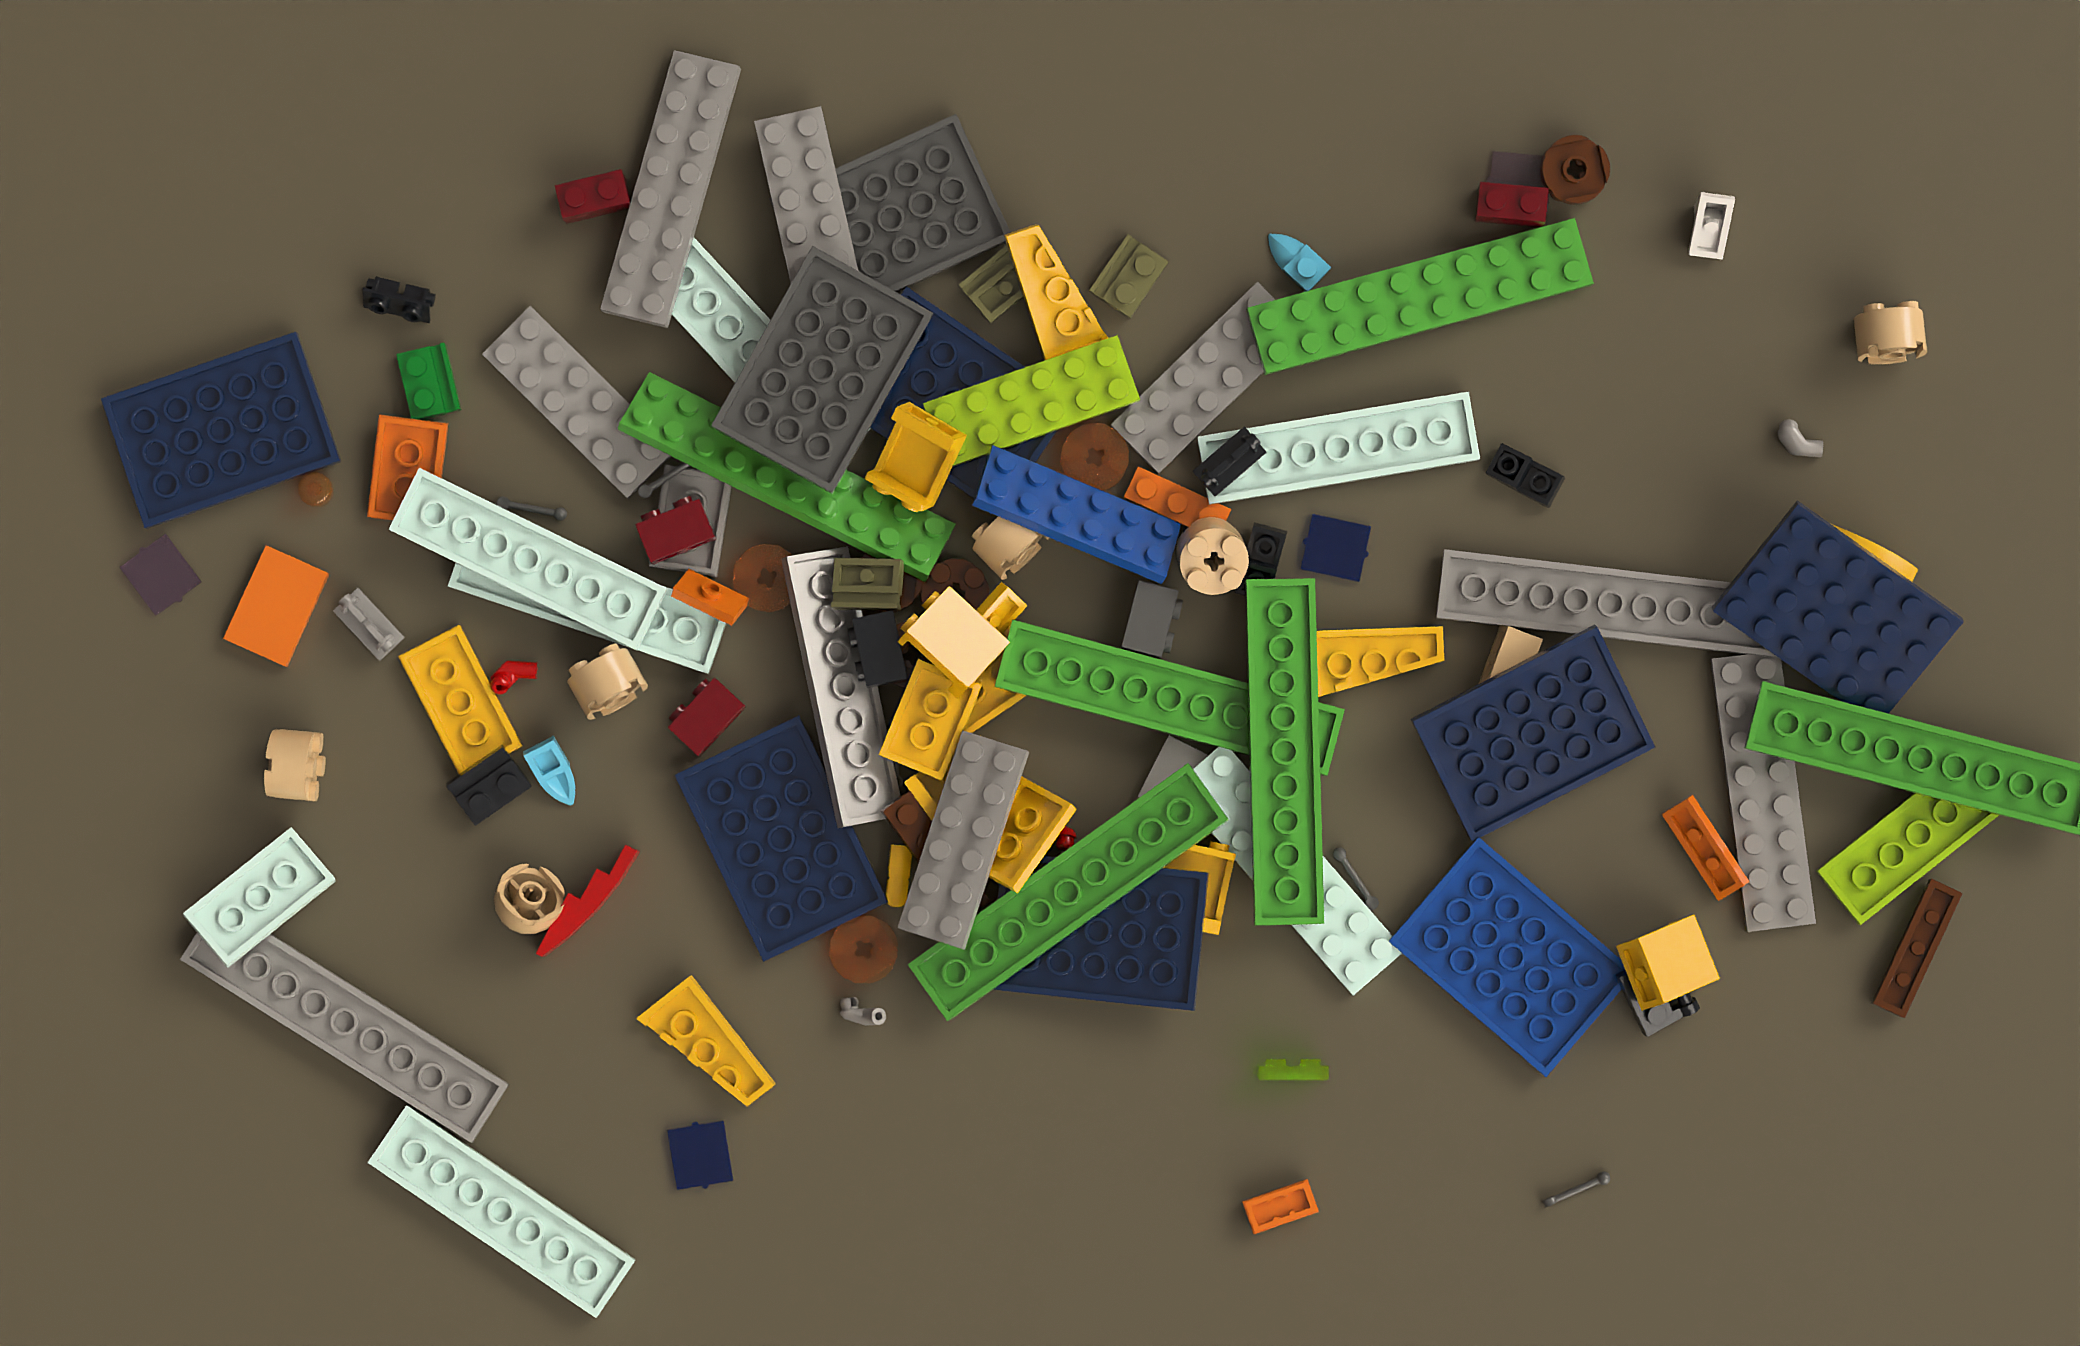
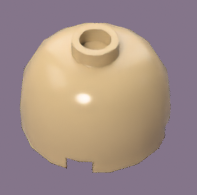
M529 864L511 867L502 875L494 895L495 911L501 922L512 931L520 934L542 932L547 930L562 912L563 906L561 905L565 896L564 888L553 873L541 866L539 870L528 868Z

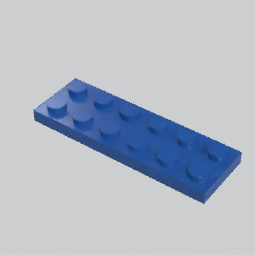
M992 445L988 452L972 506L1160 584L1167 577L1181 523Z

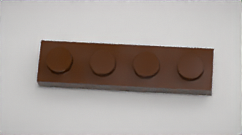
M907 790L882 809L881 813L919 863L932 820L918 803L912 792ZM984 892L978 911L990 902Z
M1932 878L1928 880L1872 1004L1901 1018L1906 1017L1963 893Z

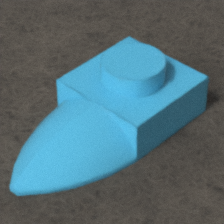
M1271 233L1268 235L1269 247L1276 263L1305 292L1310 291L1331 269V266L1307 244L1304 245L1297 239L1287 235Z
M552 736L523 751L525 760L544 790L556 800L570 806L573 805L576 788L570 763L555 737Z

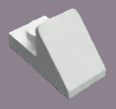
M1700 192L1694 205V223L1688 248L1689 255L1723 260L1735 203L1734 196Z

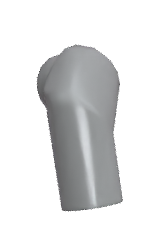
M1786 419L1780 423L1778 438L1788 453L1795 456L1822 457L1823 441L1805 439L1794 420Z
M856 997L843 998L840 1001L842 1011L839 1012L845 1020L865 1026L881 1025L886 1020V1013L882 1008L859 1009V1001Z

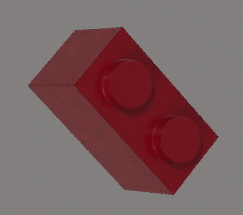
M622 169L555 185L562 219L566 224L627 210L631 203L626 178Z
M1480 182L1475 222L1544 227L1549 188Z
M688 496L672 503L674 509L661 513L660 509H656L640 516L642 522L635 525L652 565L717 540L700 499L693 501L692 496Z
M715 677L710 682L705 678L692 692L695 699L687 707L681 704L668 718L672 723L667 728L699 757L746 708Z

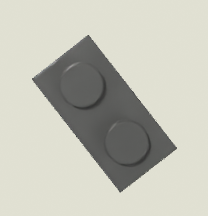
M1138 581L1121 649L1158 659L1162 658L1163 652L1170 653L1175 633L1168 632L1171 619H1179L1183 600L1177 599L1178 590Z

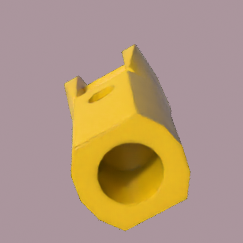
M890 845L887 877L889 878L887 879L885 896L888 901L887 904L891 907L903 906L908 897V879L910 878L912 854L903 845Z

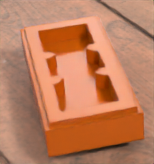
M690 569L685 572L673 587L671 597L731 626L745 610L749 601L748 597Z
M1308 1179L1242 1201L1253 1234L1319 1212Z

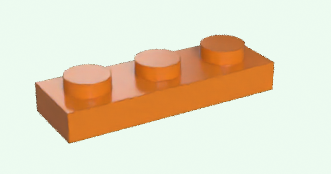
M1139 466L1124 495V499L1174 520L1187 528L1196 520L1206 517H1216L1226 521L1231 512L1230 508L1219 503L1209 505L1208 498Z
M1693 795L1662 814L1718 901L1750 882Z

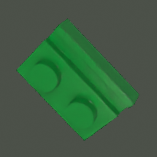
M445 343L396 354L412 419L423 420L462 410Z

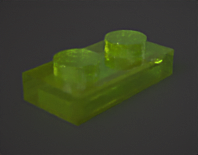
M1265 1059V1065H1258V1080H1329V1066L1321 1065V1059H1300V1065H1286V1059Z

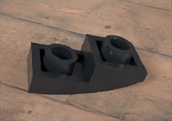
M1501 443L1486 471L1488 476L1547 508H1550L1565 480L1563 475L1533 461L1531 457Z
M1254 522L1247 546L1248 569L1242 583L1236 588L1235 593L1245 596L1246 579H1275L1287 531Z

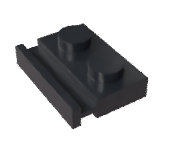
M503 744L446 783L448 790L451 791L456 801L475 826L532 787L530 781L506 751Z

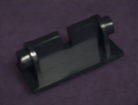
M378 276L375 279H368L366 288L362 290L363 308H368L377 314L388 313L401 316L410 322L422 321L430 323V307L434 306L436 294L430 293V289L406 284L404 293L399 294L400 282Z
M1244 426L1195 468L1193 473L1212 495L1216 497L1267 452L1260 445L1259 439Z

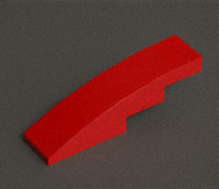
M625 845L610 874L596 869L581 898L568 893L561 905L563 906L561 914L550 925L535 954L541 957L547 956L590 920L620 885L640 851Z

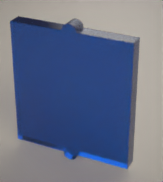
M1312 514L1308 536L1303 540V544L1306 546L1301 570L1360 582L1364 558H1367L1369 555L1366 549L1371 526Z
M724 1121L700 1125L698 1122H694L692 1126L667 1130L677 1190L702 1186L706 1189L709 1187V1184L734 1180Z

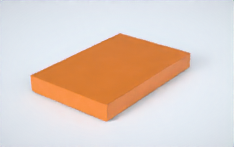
M379 415L367 517L393 520L419 468L442 478L449 423Z
M265 545L223 639L288 667L330 573Z

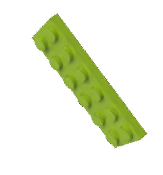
M1118 335L925 402L923 406L926 412L967 435L953 464L954 467L988 455L992 445L1005 449L1139 402L1140 397Z
M1913 793L1817 869L1816 872L1856 923L1861 925L1999 815Z

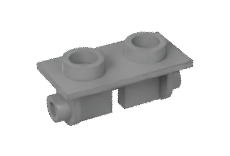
M359 588L352 594L345 595L338 602L340 605L333 610L379 661L405 638Z

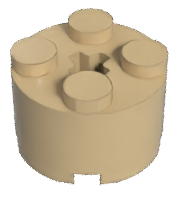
M1901 302L1897 304L1898 307L1884 308L1882 303L1865 305L1863 307L1864 313L1858 314L1854 318L1858 361L1862 362L1867 357L1868 364H1893L1907 361L1906 355L1914 352L1916 359L1926 355L1927 346L1923 311L1919 309L1918 302Z
M998 516L990 525L985 522L973 533L972 538L975 540L973 551L1004 580L1007 578L1005 573L1007 570H1010L1013 574L1016 573L1039 552L1042 547L1037 542L1042 536L1046 540L1049 537Z
M1216 517L1198 519L1184 533L1182 532L1177 541V561L1181 573L1190 588L1204 594L1217 595L1240 586L1248 569L1249 558L1240 533L1230 523ZM1211 552H1217L1218 555L1213 560L1207 559L1210 558Z
M617 643L602 649L599 652L600 657L589 663L587 660L580 661L568 670L571 677L567 683L589 720L595 719L592 714L594 712L601 711L602 715L605 716L626 706L637 698L634 691L641 686L644 692L648 687L629 650L626 648L620 649Z
M275 729L271 732L266 751V758L269 759V770L264 771V786L267 796L317 801L319 795L317 776H324L326 765L325 756H319L323 748V733Z

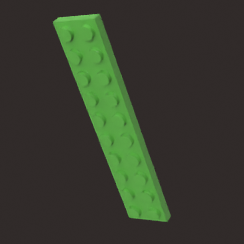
M1575 218L1248 307L1246 312L1264 375L1581 289L1593 285L1594 282Z
M651 372L648 373L619 422L618 430L877 559H901L904 561V572L926 582L954 530L955 523L929 510L919 512L908 510L901 505L900 499L893 495H884L873 489L872 483L848 470L845 471L835 491L831 494L712 428L711 425L721 407Z
M1315 578L1246 579L1245 601L1254 926L1324 924Z
M1012 620L1007 637L1010 643L1004 649L994 687L1249 755L1248 683ZM1318 702L1320 775L1328 776L1345 709Z
M1762 681L1760 684L1744 749L2080 836V763Z
M1187 763L1031 875L1018 894L1010 890L978 913L975 917L965 950L938 942L910 962L908 966L945 1019L950 1021L1218 829L1229 819L1192 766Z

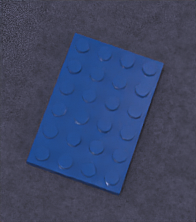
M1479 837L1463 853L1389 940L1405 957L1544 1077L1549 1075L1621 991L1615 975L1625 970L1622 960Z

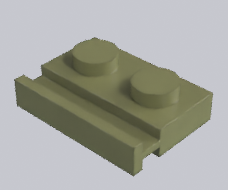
M1127 234L1089 292L1131 319L1169 264V261Z
M1007 245L959 284V287L990 324L1024 297Z
M835 558L832 585L833 602H831V607L835 610L901 611L900 596H902L904 561L901 559Z

